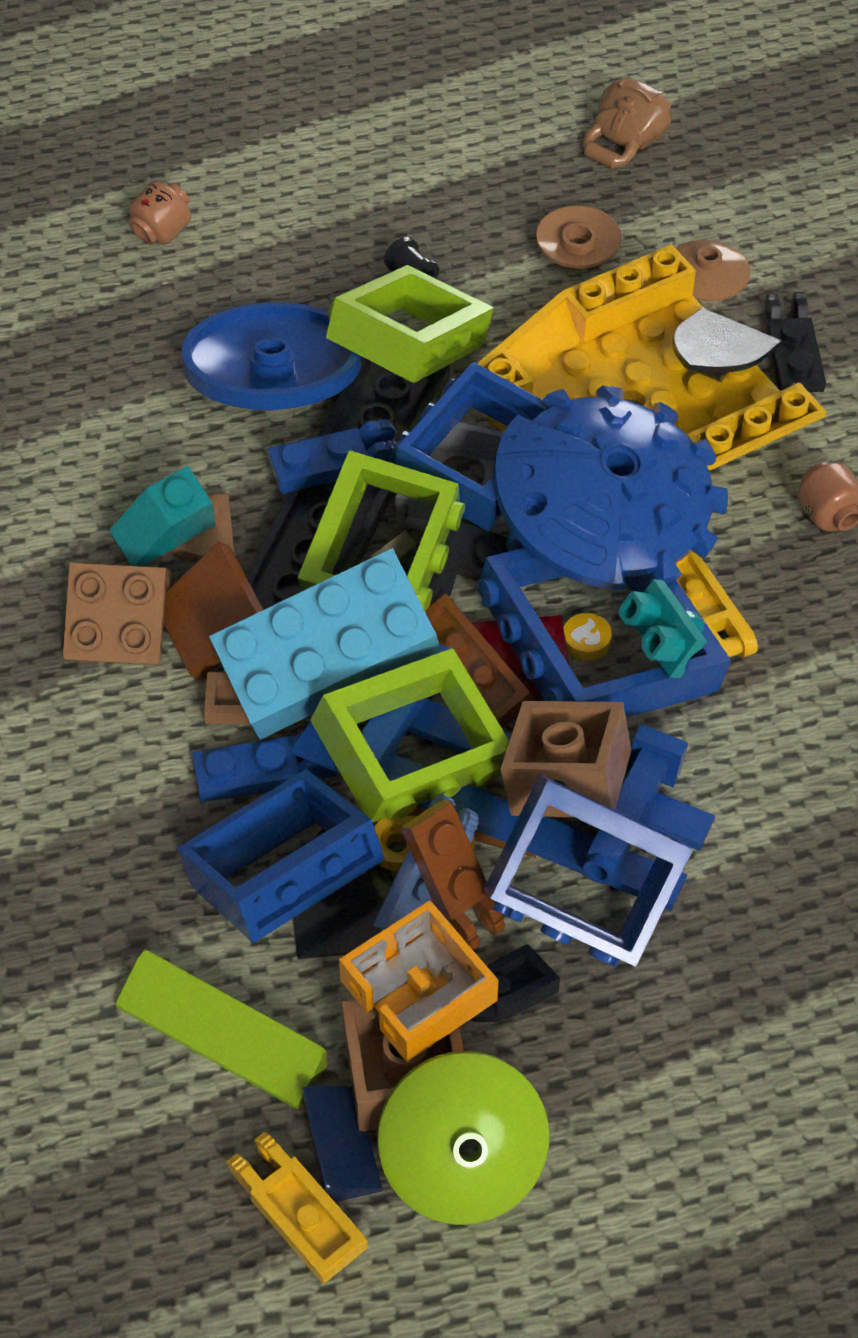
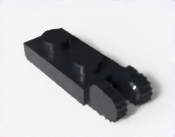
M793 293L791 311L794 314V318L781 319V303L778 294H767L765 301L768 319L767 335L782 340L780 347L771 353L779 390L782 391L800 382L808 392H824L826 379L812 317L808 318V303L805 293Z

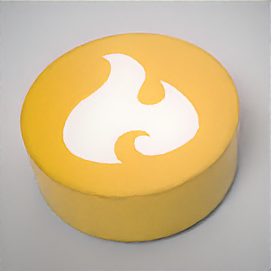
M580 613L574 615L565 623L564 634L567 651L572 657L582 661H593L603 657L609 651L612 630L609 623L601 616L593 613Z

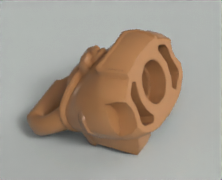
M631 77L612 82L603 91L599 99V114L595 118V123L585 134L582 142L584 155L610 169L625 166L632 160L638 149H644L649 144L658 140L670 127L672 115L669 110L671 103L662 95L661 91L659 92ZM603 135L609 141L625 147L622 155H619L595 143L594 140Z

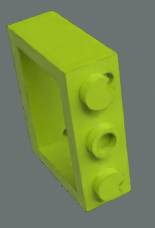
M406 265L335 297L328 310V319L330 321L326 338L404 379L416 383L478 350L485 343L494 307ZM401 309L431 325L416 332L386 316Z
M349 450L298 575L301 592L335 576L332 574L367 484L435 505L407 576L426 612L427 607L429 608L433 594V590L428 588L433 573L441 574L447 561L449 546L445 545L448 534L450 530L457 531L459 529L461 518L465 511V503L460 502L459 484Z
M453 648L324 694L310 720L362 812L371 818L372 823L389 817L391 821L396 817L401 819L413 812L419 804L431 799L433 800L439 794H445L451 798L460 791L461 787L474 782L477 786H483L489 780L498 778L502 774L501 766L509 744V739ZM440 693L473 749L389 781L356 724Z

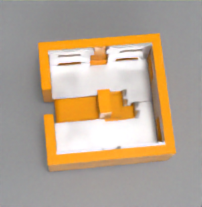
M430 900L339 959L340 981L366 1013L373 1008L379 1012L380 1030L406 1062H409L497 1002V977Z

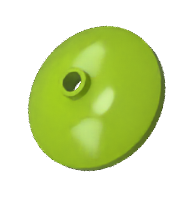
M449 1052L437 1055L418 1064L402 1077L393 1088L383 1106L377 1132L378 1154L389 1184L402 1201L414 1211L442 1223L454 1225L477 1224L499 1217L511 1210L527 1196L536 1184L544 1168L549 1149L547 1114L534 1087L521 1072L509 1063L495 1056L480 1052ZM467 1139H475L479 1142L477 1152L471 1156H463L459 1153L460 1145Z

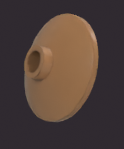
M581 205L566 206L548 213L540 221L536 231V242L539 250L550 261L568 268L585 269L602 265L616 255L621 245V230L617 222L610 215L599 209Z
M695 240L684 243L676 248L696 270L693 296L696 300L720 301L731 298L740 293L749 281L750 267L748 261L742 253L726 243L714 240Z

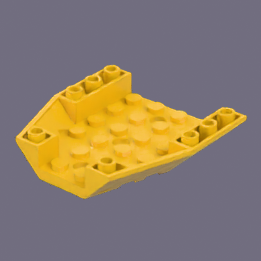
M672 244L561 291L477 363L542 400L547 394L561 389L566 391L571 400L597 397L596 391L599 387L614 386L622 388L624 392L623 400L637 401L646 408L652 409L655 403L662 402L677 412L678 419L674 424L693 443L706 439L715 452V463L707 465L708 470H713L826 417L827 411L800 382L780 391L757 365L749 369L729 372L722 382H718L695 371H688L681 364L673 350L674 333L683 321L704 307L693 296L696 270ZM487 416L491 429L505 431L507 426Z

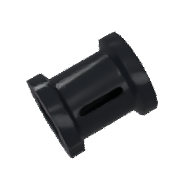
M411 237L397 239L390 245L384 255V264L392 272L409 265L435 279L439 275L440 268L433 259L425 258L419 252L417 242Z

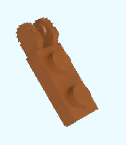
M441 800L401 827V831L434 905L473 951L481 946V941L476 933L477 930L473 922L464 913L470 907L473 908L482 927L492 935L496 936L506 928V923L501 913L492 909L495 901L490 899L484 891L487 881L453 802Z

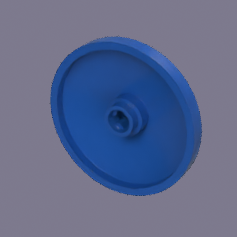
M286 302L255 303L216 313L197 324L187 334L182 345L184 375L195 390L219 403L254 410L297 408L328 399L347 388L355 380L361 370L362 356L326 338L330 321L327 310L310 305Z

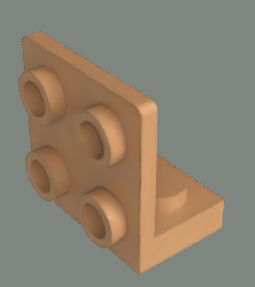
M69 563L63 647L64 659L146 665L160 664L162 658L166 592L174 585V573L167 568Z

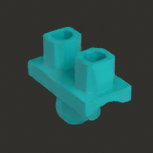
M653 579L644 593L630 592L618 609V615L625 625L635 626L641 635V648L648 659L659 661L667 675L671 678H681L685 673V666L688 660L707 643V640L702 635L704 630L702 619L696 612L685 611L664 580Z

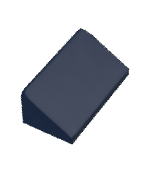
M322 1085L302 1087L303 1104L323 1189L334 1202H339L383 1191L368 1131L358 1130L352 1087Z

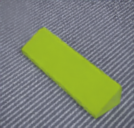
M145 949L137 958L115 1003L116 1008L297 1110L303 1103L302 1087L315 1085L328 1066L327 1053L322 1046Z

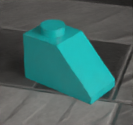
M186 466L146 488L109 531L129 565L142 567L216 526L213 503L190 467Z

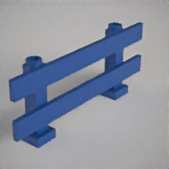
M439 644L441 652L451 649ZM427 697L369 720L362 731V735L389 781L425 768L420 764L393 754L407 732L458 753H464L473 749L449 708L427 700ZM310 721L294 745L293 754L340 773ZM641 724L634 737L626 769L630 772L627 778L623 779L615 810L700 851L714 822L715 815L658 793L662 784L674 788L682 770L688 742ZM504 731L510 741L512 733ZM471 785L461 787L460 791L451 797L456 804L454 807L457 813L463 808H469L478 814L480 819L478 820L477 831L507 842L519 817L511 816L507 800ZM431 800L421 803L418 806L428 809V805L431 803ZM542 817L526 850L581 873L594 882L610 885L636 897L654 863L649 858L629 851L632 844L599 829L595 837L549 817ZM681 873L665 909L672 910L686 881L687 874Z

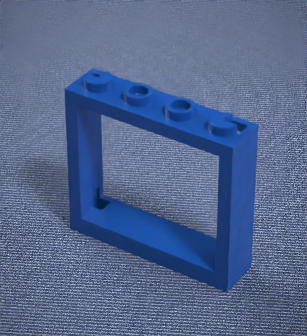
M526 548L486 557L481 577L477 582V591L482 597L481 604L486 608L488 607L499 626L501 637L506 643H510L521 661V667L525 676L534 682L544 701L623 702L625 715L628 718L700 698L720 689L731 659L677 580L667 583V585L685 611L696 612L704 623L702 635L707 640L705 646L688 660L682 677L671 678L663 667L583 688L520 588L564 577V575L545 565ZM651 574L625 577L626 584L632 592L644 593L653 580Z

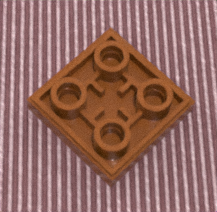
M218 541L166 592L164 625L189 675L199 679L203 678L207 672H210L220 662V658L209 636L263 611L258 598L229 545Z

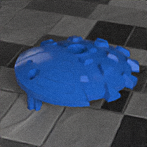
M614 386L599 387L596 391L597 397H584L572 400L564 389L557 390L545 396L542 404L547 410L540 413L532 421L520 415L511 420L497 448L493 467V484L498 506L510 528L505 543L506 549L510 552L526 548L538 560L558 573L580 583L604 589L625 590V577L651 574L653 579L664 580L666 584L680 578L682 573L676 566V563L691 551L703 559L707 557L718 540L716 535L706 529L712 512L725 514L728 506L727 488L713 486L707 465L715 463V452L706 439L693 443L674 424L678 419L677 412L662 402L655 403L653 408L649 409L623 400L624 392L622 388Z

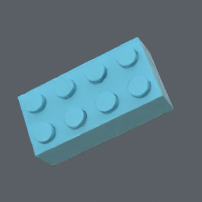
M393 548L209 636L249 722L260 740L314 714L324 694L441 652L437 634Z

